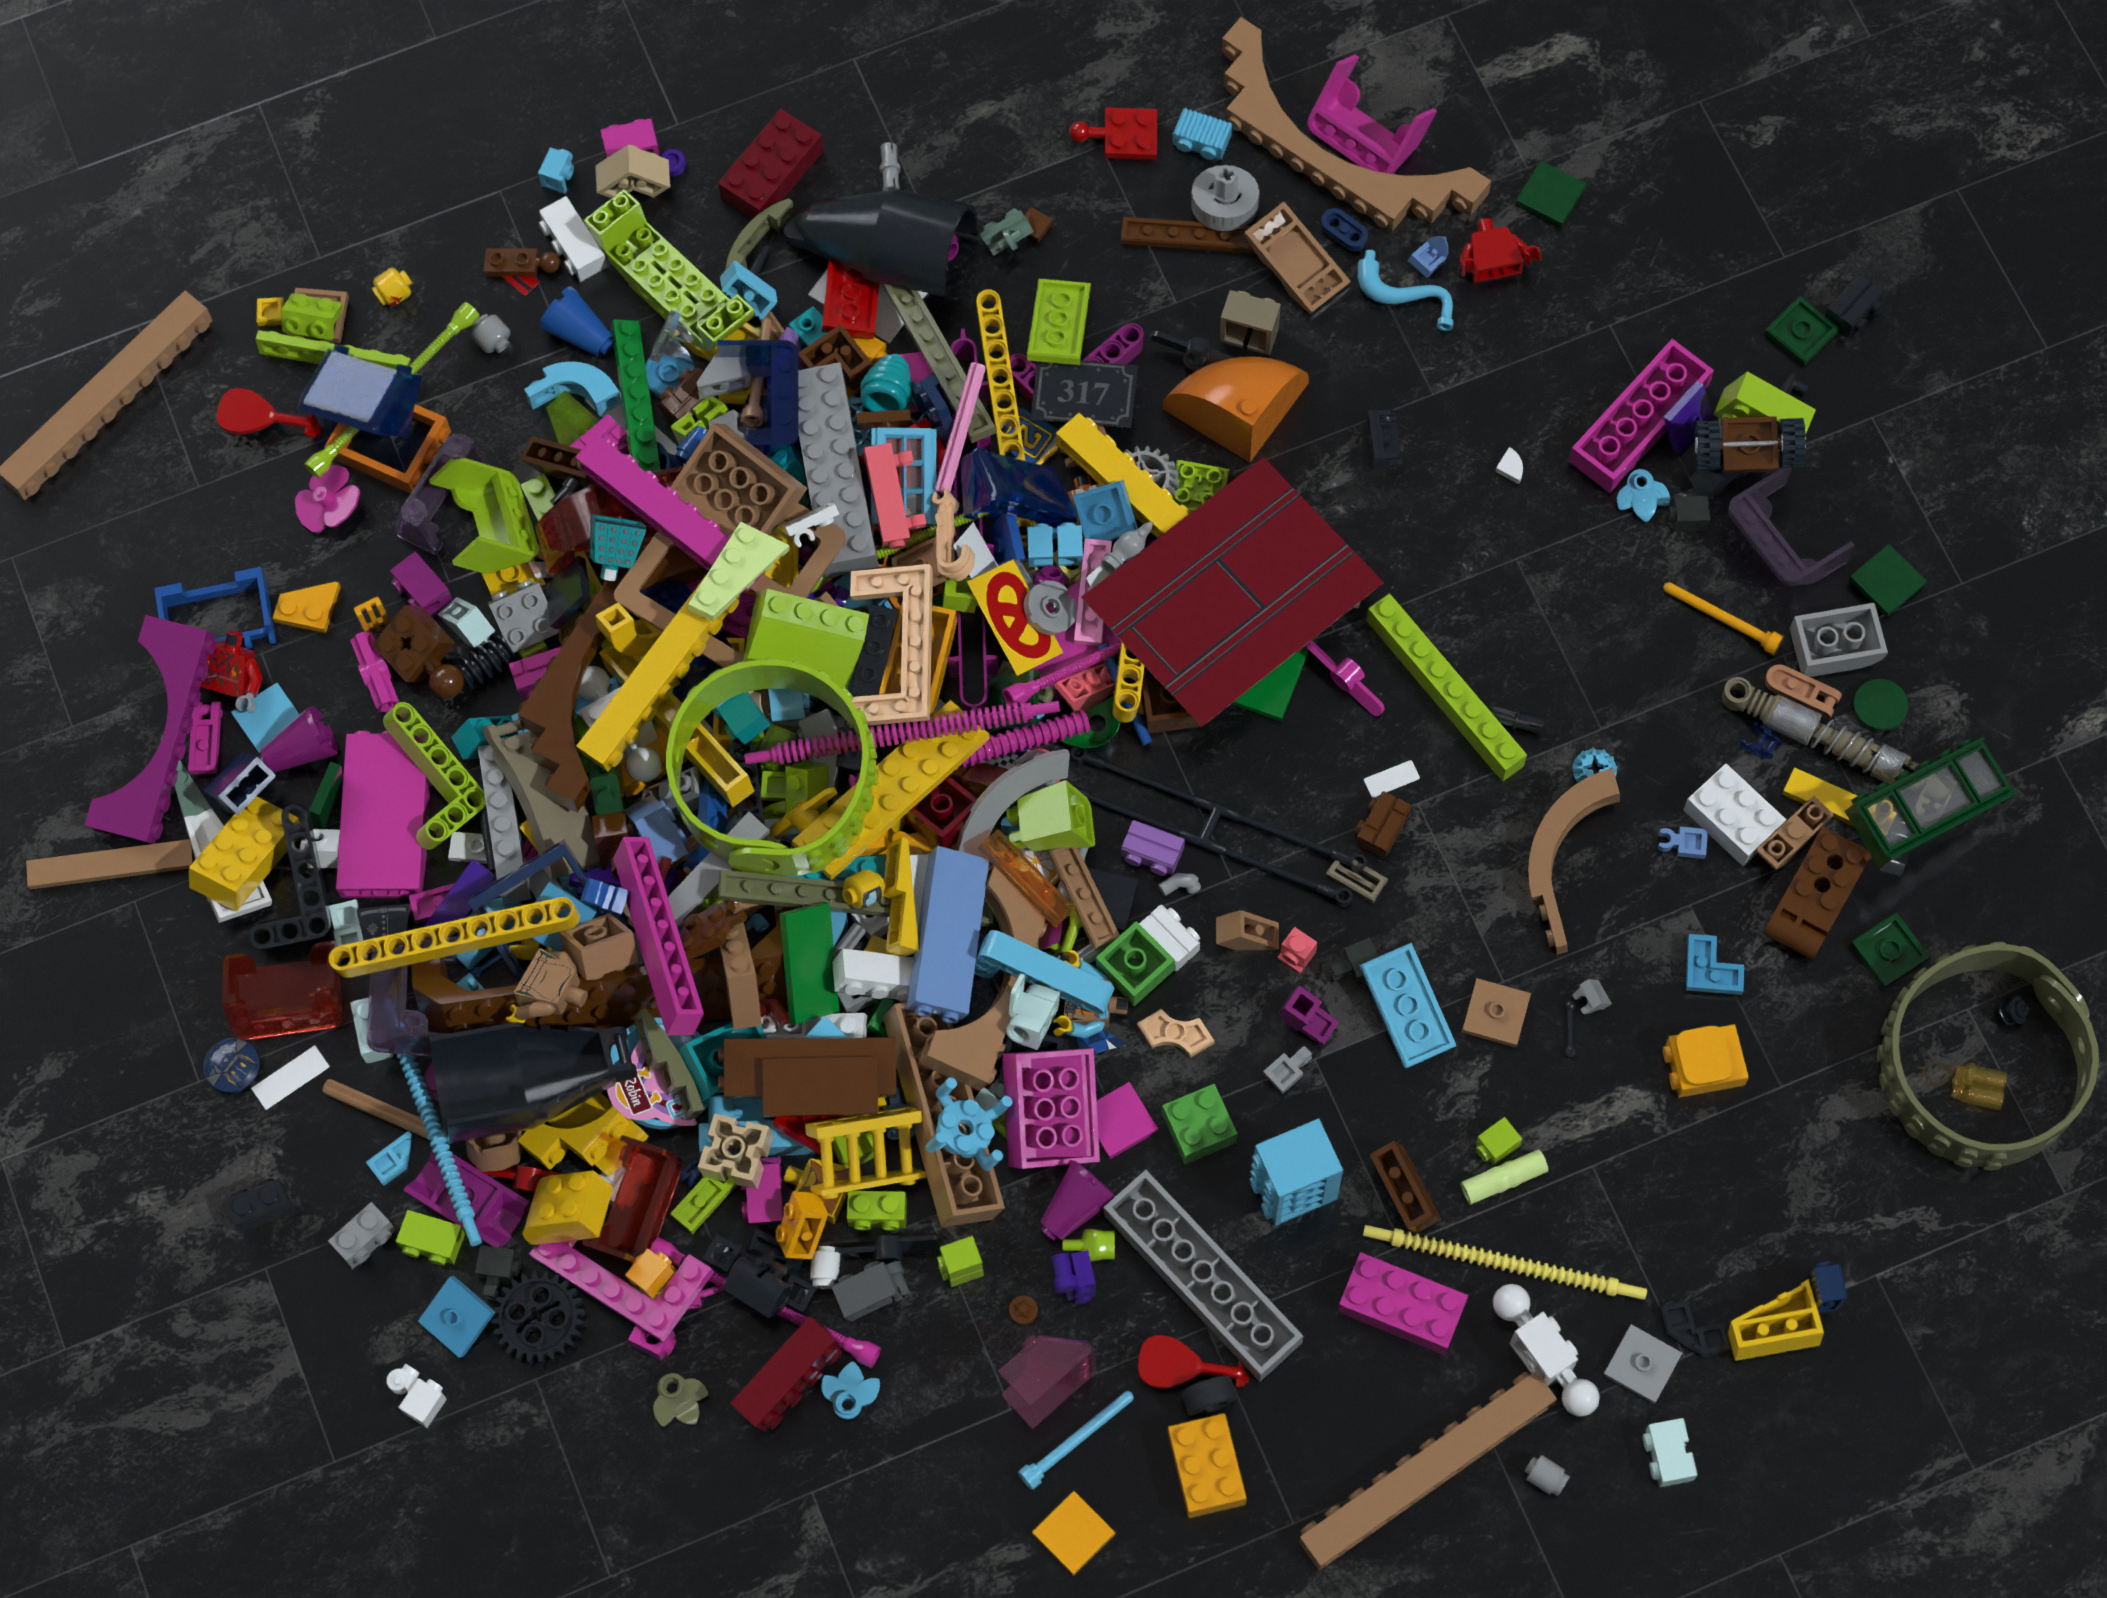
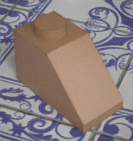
M1242 910L1216 917V944L1233 950L1279 949V923Z

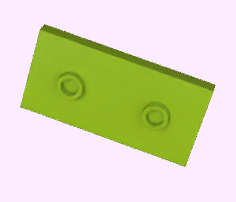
M1047 279L1038 280L1027 361L1080 365L1091 283Z

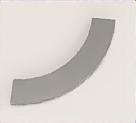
M1063 749L1033 757V760L1020 766L1016 765L998 777L980 795L970 809L971 814L965 825L961 827L955 850L984 858L987 840L993 827L1014 801L1037 786L1054 780L1068 778L1069 751Z

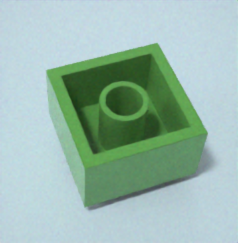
M1136 921L1096 957V969L1106 975L1109 981L1113 982V986L1135 1006L1175 970V959Z
M1215 1084L1162 1105L1163 1118L1184 1164L1237 1143V1132Z

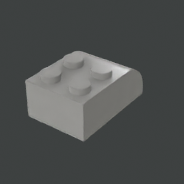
M1875 603L1795 616L1790 626V633L1800 671L1809 677L1867 667L1879 662L1888 653Z

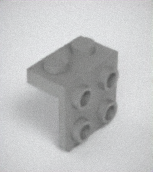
M531 579L525 580L516 585L517 590L508 594L506 590L500 591L492 595V601L488 602L500 631L513 652L522 650L559 632V629L550 627L548 602L538 581L532 583Z

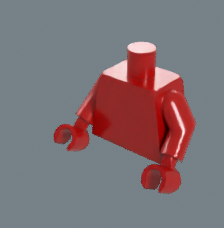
M1485 218L1477 223L1479 232L1471 234V240L1465 244L1459 259L1462 268L1461 276L1471 272L1473 283L1521 274L1524 259L1526 265H1531V260L1533 259L1541 261L1539 247L1528 246L1515 234H1511L1507 227L1494 229L1492 219Z

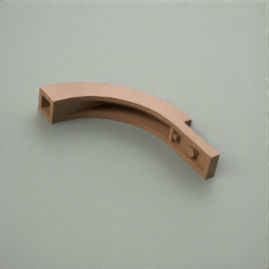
M1613 768L1587 777L1565 792L1544 816L1532 843L1528 868L1532 905L1543 903L1539 905L1542 920H1548L1550 930L1546 931L1549 947L1555 946L1557 954L1568 952L1552 887L1551 879L1554 859L1563 839L1576 823L1603 806L1620 802V793Z

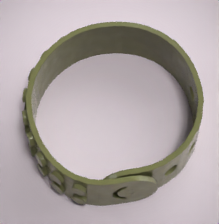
M1993 942L1989 945L1978 947L1977 945H1969L1962 948L1961 952L1952 956L1950 953L1941 956L1930 969L1922 968L1914 975V980L1907 987L1904 986L1896 998L1880 1033L1884 1035L1883 1044L1878 1046L1877 1061L1881 1062L1882 1072L1879 1075L1882 1090L1886 1091L1891 1112L1898 1116L1908 1134L1923 1143L1931 1153L1954 1161L1956 1165L1962 1167L1974 1166L1984 1167L1985 1170H1997L2001 1166L2018 1163L2039 1153L2052 1144L2079 1115L2092 1094L2097 1078L2099 1065L2098 1044L2089 1020V1009L2081 994L2048 959L2031 948L2007 945L2004 942ZM1975 970L2008 972L2021 977L2033 985L2034 992L2041 1005L2065 1032L2071 1043L2077 1063L2078 1081L2076 1094L2071 1110L2066 1118L2049 1131L2037 1137L2012 1144H1987L1974 1141L1956 1134L1937 1121L1920 1104L1909 1087L1904 1076L1899 1053V1033L1905 1009L1914 998L1927 988L1948 977Z

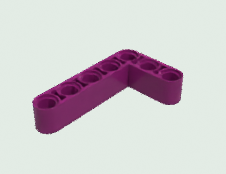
M1134 323L1124 325L1082 361L1115 364L1129 363L1143 349L1142 328ZM1133 337L1137 340L1134 342H1129L1126 339ZM1112 353L1118 355L1115 358L1107 357V355ZM1013 354L1009 358L1014 387L1032 404L1034 389L1031 387L1035 385L1037 366L1032 361H1027V356L1024 354ZM1015 368H1023L1024 371H1022V372H1015V371H1013V369H1015Z

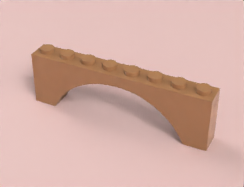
M996 861L988 869L984 900L992 910L1002 933L1039 950L1036 944L1046 931L1047 923L1044 921L1055 905L1056 900L1053 899L1056 888ZM1004 971L999 992L987 1012L978 1020L968 1025L949 1030H936L926 1039L918 1063L947 1077L954 1078L956 1081L978 1091L986 1084H991L997 1072V1069L994 1068L995 1062L1001 1058L1005 1049V1044L1002 1042L1005 1035H1007L1006 1029L1011 1021V1016L1009 1015L1010 994L1018 977Z

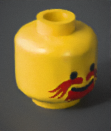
M389 268L373 281L375 286L372 290L383 305L388 304L394 307L411 295L409 285L412 284V281L404 270L399 273L395 268Z

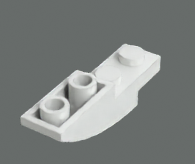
M788 1011L760 1012L761 1027L767 1039L804 1038L823 1018L819 1017L799 1024H792L789 1022ZM865 1013L826 1015L848 1038H866L868 1016Z

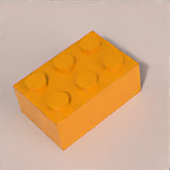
M1225 1413L1169 1426L1168 1437L1188 1518L1245 1505L1246 1495Z

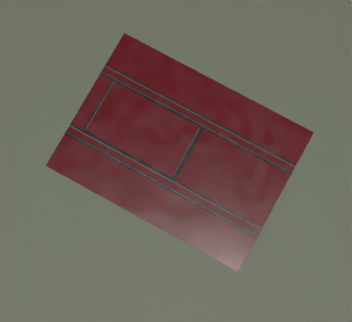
M1263 457L1081 598L1202 727L1384 582Z

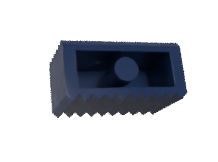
M1830 1261L1817 1263L1814 1265L1815 1269L1809 1272L1810 1276L1808 1279L1818 1313L1838 1311L1848 1298L1840 1264L1832 1265Z

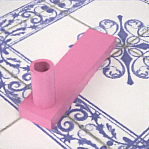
M1085 539L1074 644L1102 645L1104 622L1081 597L1092 589L1086 578L1101 565V560L1104 558L1105 553L1111 552L1112 541Z

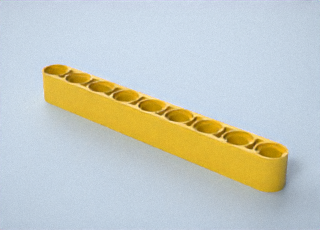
M559 897L341 945L331 951L329 963L342 977L351 978L569 930L579 923L580 913L570 899ZM570 909L567 917L559 918L562 910ZM543 915L539 923L532 924L535 916ZM509 921H515L512 929L504 930L505 925ZM488 927L484 935L477 936L480 928ZM460 933L457 941L449 942L453 934ZM433 939L432 944L428 948L422 949L423 942ZM400 945H405L404 951L395 955L396 948ZM378 951L377 956L373 960L367 961V957L371 952ZM346 957H350L349 963L346 966L340 967L341 961Z

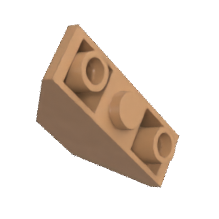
M1813 796L1756 849V852L1777 870L1793 860L1808 846L1834 814Z

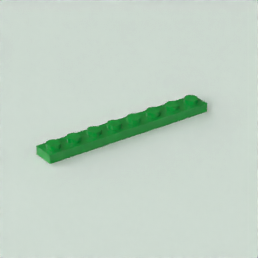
M613 319L611 329L629 455L638 462V467L643 471H651L663 486L639 321Z

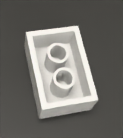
M1727 764L1722 766L1687 799L1684 811L1703 829H1708L1707 833L1743 867L1757 854L1756 849L1786 822V819Z

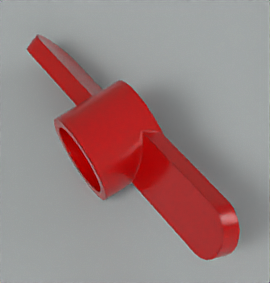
M519 1165L500 1171L483 1172L486 1175L514 1179L513 1189L535 1193L538 1181L541 1178L563 1174Z

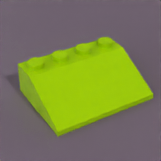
M767 588L757 591L743 661L764 660L766 658H776L791 662L799 661L816 671L826 672L840 688L843 686L848 689L865 640L869 614Z

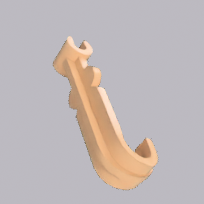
M945 488L942 498L936 492L932 496V502L937 506V513L935 514L937 522V567L942 576L958 582L965 579L971 573L975 563V554L967 544L962 545L961 555L955 561V549L953 547L955 544L954 537L956 536L954 513L959 508V502Z

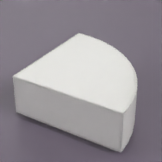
M1509 447L1498 464L1496 472L1519 484L1522 478L1523 464L1519 455Z

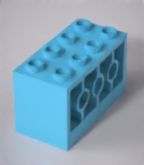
M1319 1119L1255 1145L1254 1156H1252L1253 1163L1251 1164L1252 1171H1250L1252 1178H1249L1254 1193L1261 1194L1263 1200L1261 1207L1267 1220L1272 1218L1275 1226L1337 1200L1343 1169Z

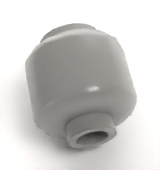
M484 314L473 323L471 337L484 352L492 353L496 351L500 353L510 344L508 338L511 331L497 315L488 316Z

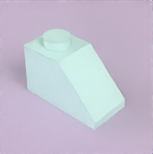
M458 597L437 614L459 638L473 648L484 645L495 631L476 606Z

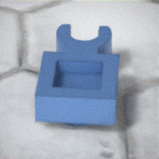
M1680 827L1678 834H1675L1668 828L1660 829L1659 836L1667 837L1669 842L1659 843L1658 850L1667 852L1672 848H1677V856L1705 859L1708 829Z

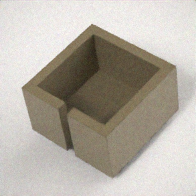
M1230 290L1221 315L1220 342L1243 347L1248 329L1253 328L1247 349L1270 355L1279 329L1281 304L1276 303L1270 298L1261 299L1251 296L1244 291L1235 292Z

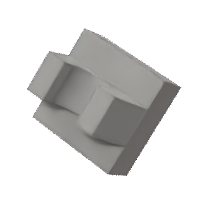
M1586 980L1580 984V988L1573 994L1575 1000H1580L1583 997L1587 998V1005L1581 1008L1583 1014L1603 1010L1612 1004L1599 980Z

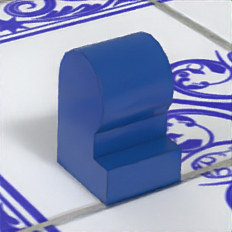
M587 879L580 901L612 915H621L629 890L608 885L598 880Z

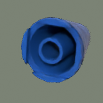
M572 286L567 287L561 292L565 295L563 299H555L540 320L542 324L539 325V328L595 356H598L600 353L605 355L613 345L611 341L613 335L576 289Z

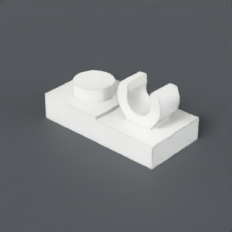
M829 502L781 525L786 535L792 536L794 544L801 547L802 544L799 540L801 534L806 533L809 540H815L814 533L807 528L813 525H819V527L829 525L834 522L833 517L839 515L836 505Z

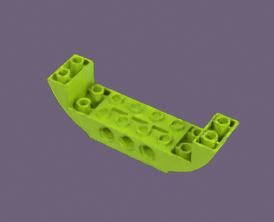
M625 189L584 219L586 226L602 251L628 282L629 286L693 346H697L705 351H711L754 316L755 310L738 294L729 299L650 226L645 219L640 203Z

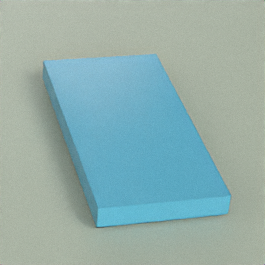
M1412 943L1359 965L1404 1068H1408L1457 1046Z

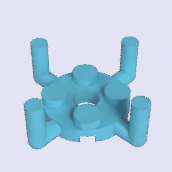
M948 1078L936 1090V1097L944 1109L938 1116L936 1135L926 1144V1151L934 1153L944 1148L951 1154L962 1155L963 1158L975 1156L982 1169L989 1171L1003 1158V1154L999 1150L993 1151L989 1156L984 1151L994 1136V1128L991 1121L999 1117L1012 1105V1099L1009 1096H1004L998 1103L986 1111L974 1100L953 1102L949 1093L957 1086V1082L954 1078ZM963 1123L967 1125L970 1135L962 1134L959 1131L958 1124Z

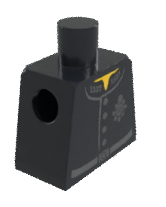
M410 904L357 909L363 941L413 930L414 916ZM405 945L398 946L395 950V955L402 953ZM378 951L371 952L369 957L374 959ZM396 967V968H392V969L383 970V971H393V970H396L397 967Z

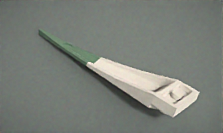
M179 760L176 769L178 771V778L174 788L196 859L224 825ZM263 881L237 912L207 897L219 923L271 906L272 899Z

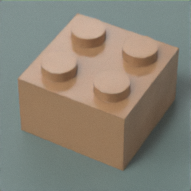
M611 913L580 923L572 929L559 932L562 950L568 953L577 967V972L586 980L600 979L606 973L627 969L629 965L638 962L633 932Z

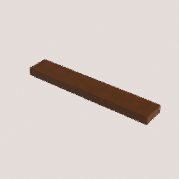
M1123 217L1121 244L1255 253L1244 235L1245 231L1252 227L1250 225L1232 231H1218L1206 227L1200 222L1135 217Z

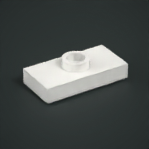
M454 832L451 836L449 860L471 862L474 859L478 863L487 864L482 834Z

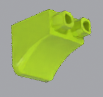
M1066 780L1019 797L1017 805L1006 810L1009 823L1012 826L1020 825V830L1009 834L1010 845L1016 850L1029 848L1035 852L1055 848H1089L1095 846L1090 802L1085 795Z

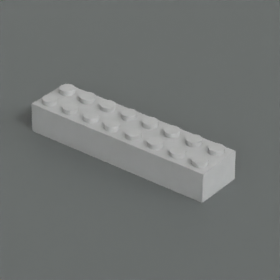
M841 363L788 372L812 510L829 502L835 504L839 515L833 517L834 522L832 523L841 528L846 534V543L826 570L825 576L829 578L850 574L851 571L879 568Z
M1147 1170L1142 1172L1104 1206V1216L1227 1348L1240 1361H1243L1244 1366L1259 1382L1302 1344L1303 1335Z

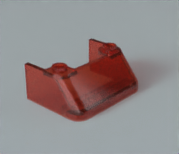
M621 1135L620 1141L627 1144L623 1146L619 1156V1160L622 1161V1167L625 1169L607 1222H603L599 1238H592L590 1241L584 1239L582 1245L629 1263H634L637 1256L643 1254L647 1249L650 1250L653 1242L659 1236L682 1171L683 1160L663 1148Z

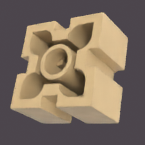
M714 1113L708 1132L712 1146H704L698 1165L700 1172L704 1177L724 1182L727 1175H729L736 1185L758 1190L764 1167L760 1162V1156L768 1157L774 1138L769 1126L748 1121L745 1128L739 1125L736 1118ZM737 1148H740V1149H741V1151H740L738 1154H736V1155H732V1154H731L732 1151H735V1152H736V1151H737Z

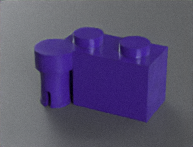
M1088 1250L1072 1253L1070 1260L1068 1253H1061L1051 1257L1056 1277L1053 1281L1057 1293L1066 1292L1067 1301H1074V1304H1084L1090 1302L1091 1297H1096L1095 1279Z

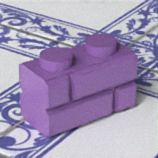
M1133 820L1123 842L1121 856L1125 858L1124 860L1133 866L1143 864L1151 867L1150 870L1157 875L1165 876L1166 873L1173 875L1184 850L1185 839Z

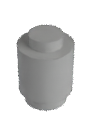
M1543 1455L1540 1456L1539 1460L1533 1457L1524 1471L1529 1474L1526 1479L1527 1481L1549 1495L1553 1493L1558 1496L1570 1476L1564 1473L1565 1470Z

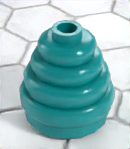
M898 354L886 355L868 371L860 385L861 402L870 412L906 409L912 400V380L907 361Z

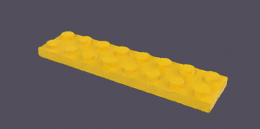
M950 700L931 717L932 722H935L934 716H939V721H941V715L946 714V719H949L950 713H953V717L956 718V712H960L961 717H964L963 710ZM977 725L978 731H973V726H971V732L966 733V728H963L962 734H959V730L956 729V735H952L951 730H948L949 736H945L944 731H942V737L939 738L937 732L934 733L935 738L933 739L930 738V734H927V740H923V735H920V741H916L915 736H913V742H909L907 738L906 743H901L876 766V769H878V784L873 786L872 790L874 804L871 812L867 811L865 825L861 834L858 837L855 836L849 845V849L841 858H836L821 872L830 880H833L990 739L989 733L986 730H981L980 725ZM857 783L792 840L795 848L818 840L839 821L851 802Z

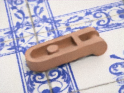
M1784 665L1772 666L1767 671L1765 677V685L1771 692L1784 696V698L1786 697V699L1799 703L1801 706L1814 710L1816 713L1819 712L1824 719L1832 717L1834 713L1833 706L1839 702L1842 696L1838 690ZM1818 694L1825 698L1824 702L1816 700Z

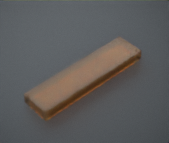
M999 829L978 847L985 857L1055 928L1076 909Z

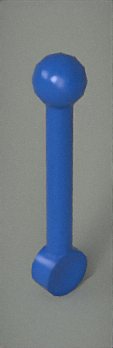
M514 941L511 943V946L521 945V942ZM498 954L480 967H473L471 969L472 976L480 978L484 970L503 958L501 954Z

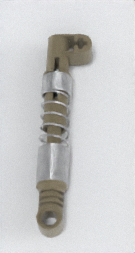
M1734 677L1725 685L1722 702L1728 709L1740 710L1742 712L1746 709L1748 710L1746 714L1750 715L1752 712L1755 718L1759 715V720L1763 722L1764 726L1770 727V729L1778 733L1780 732V734L1788 736L1790 739H1795V741L1803 743L1805 746L1808 745L1810 739H1812L1811 748H1814L1819 742L1825 745L1824 754H1827L1832 748L1831 753L1837 756V761L1842 758L1850 762V767L1854 765L1862 767L1863 773L1870 771V775L1873 778L1876 777V779L1878 778V780L1883 782L1887 781L1890 785L1895 782L1894 778L1907 770L1910 774L1916 772L1915 767L1919 764L1914 762L1911 756L1897 751L1895 748L1892 749L1887 744L1879 746L1874 743L1873 738L1869 740L1860 737V732L1856 734L1847 731V726H1844L1839 732L1833 729L1834 720L1824 725L1820 723L1822 715L1819 712L1816 713V711L1814 712V710L1801 706L1799 703L1796 704V702L1786 699L1784 696L1770 695V697H1767L1768 693L1766 692L1762 695L1760 694V689L1757 692L1754 691L1755 687L1751 686L1749 681L1741 677ZM1734 689L1740 690L1744 697L1734 698L1730 691ZM1935 773L1906 788L1919 794L1912 813L1922 829L1938 822L1957 784L1956 781ZM1932 800L1936 802L1933 805L1929 816H1925L1924 810L1927 807L1929 801Z

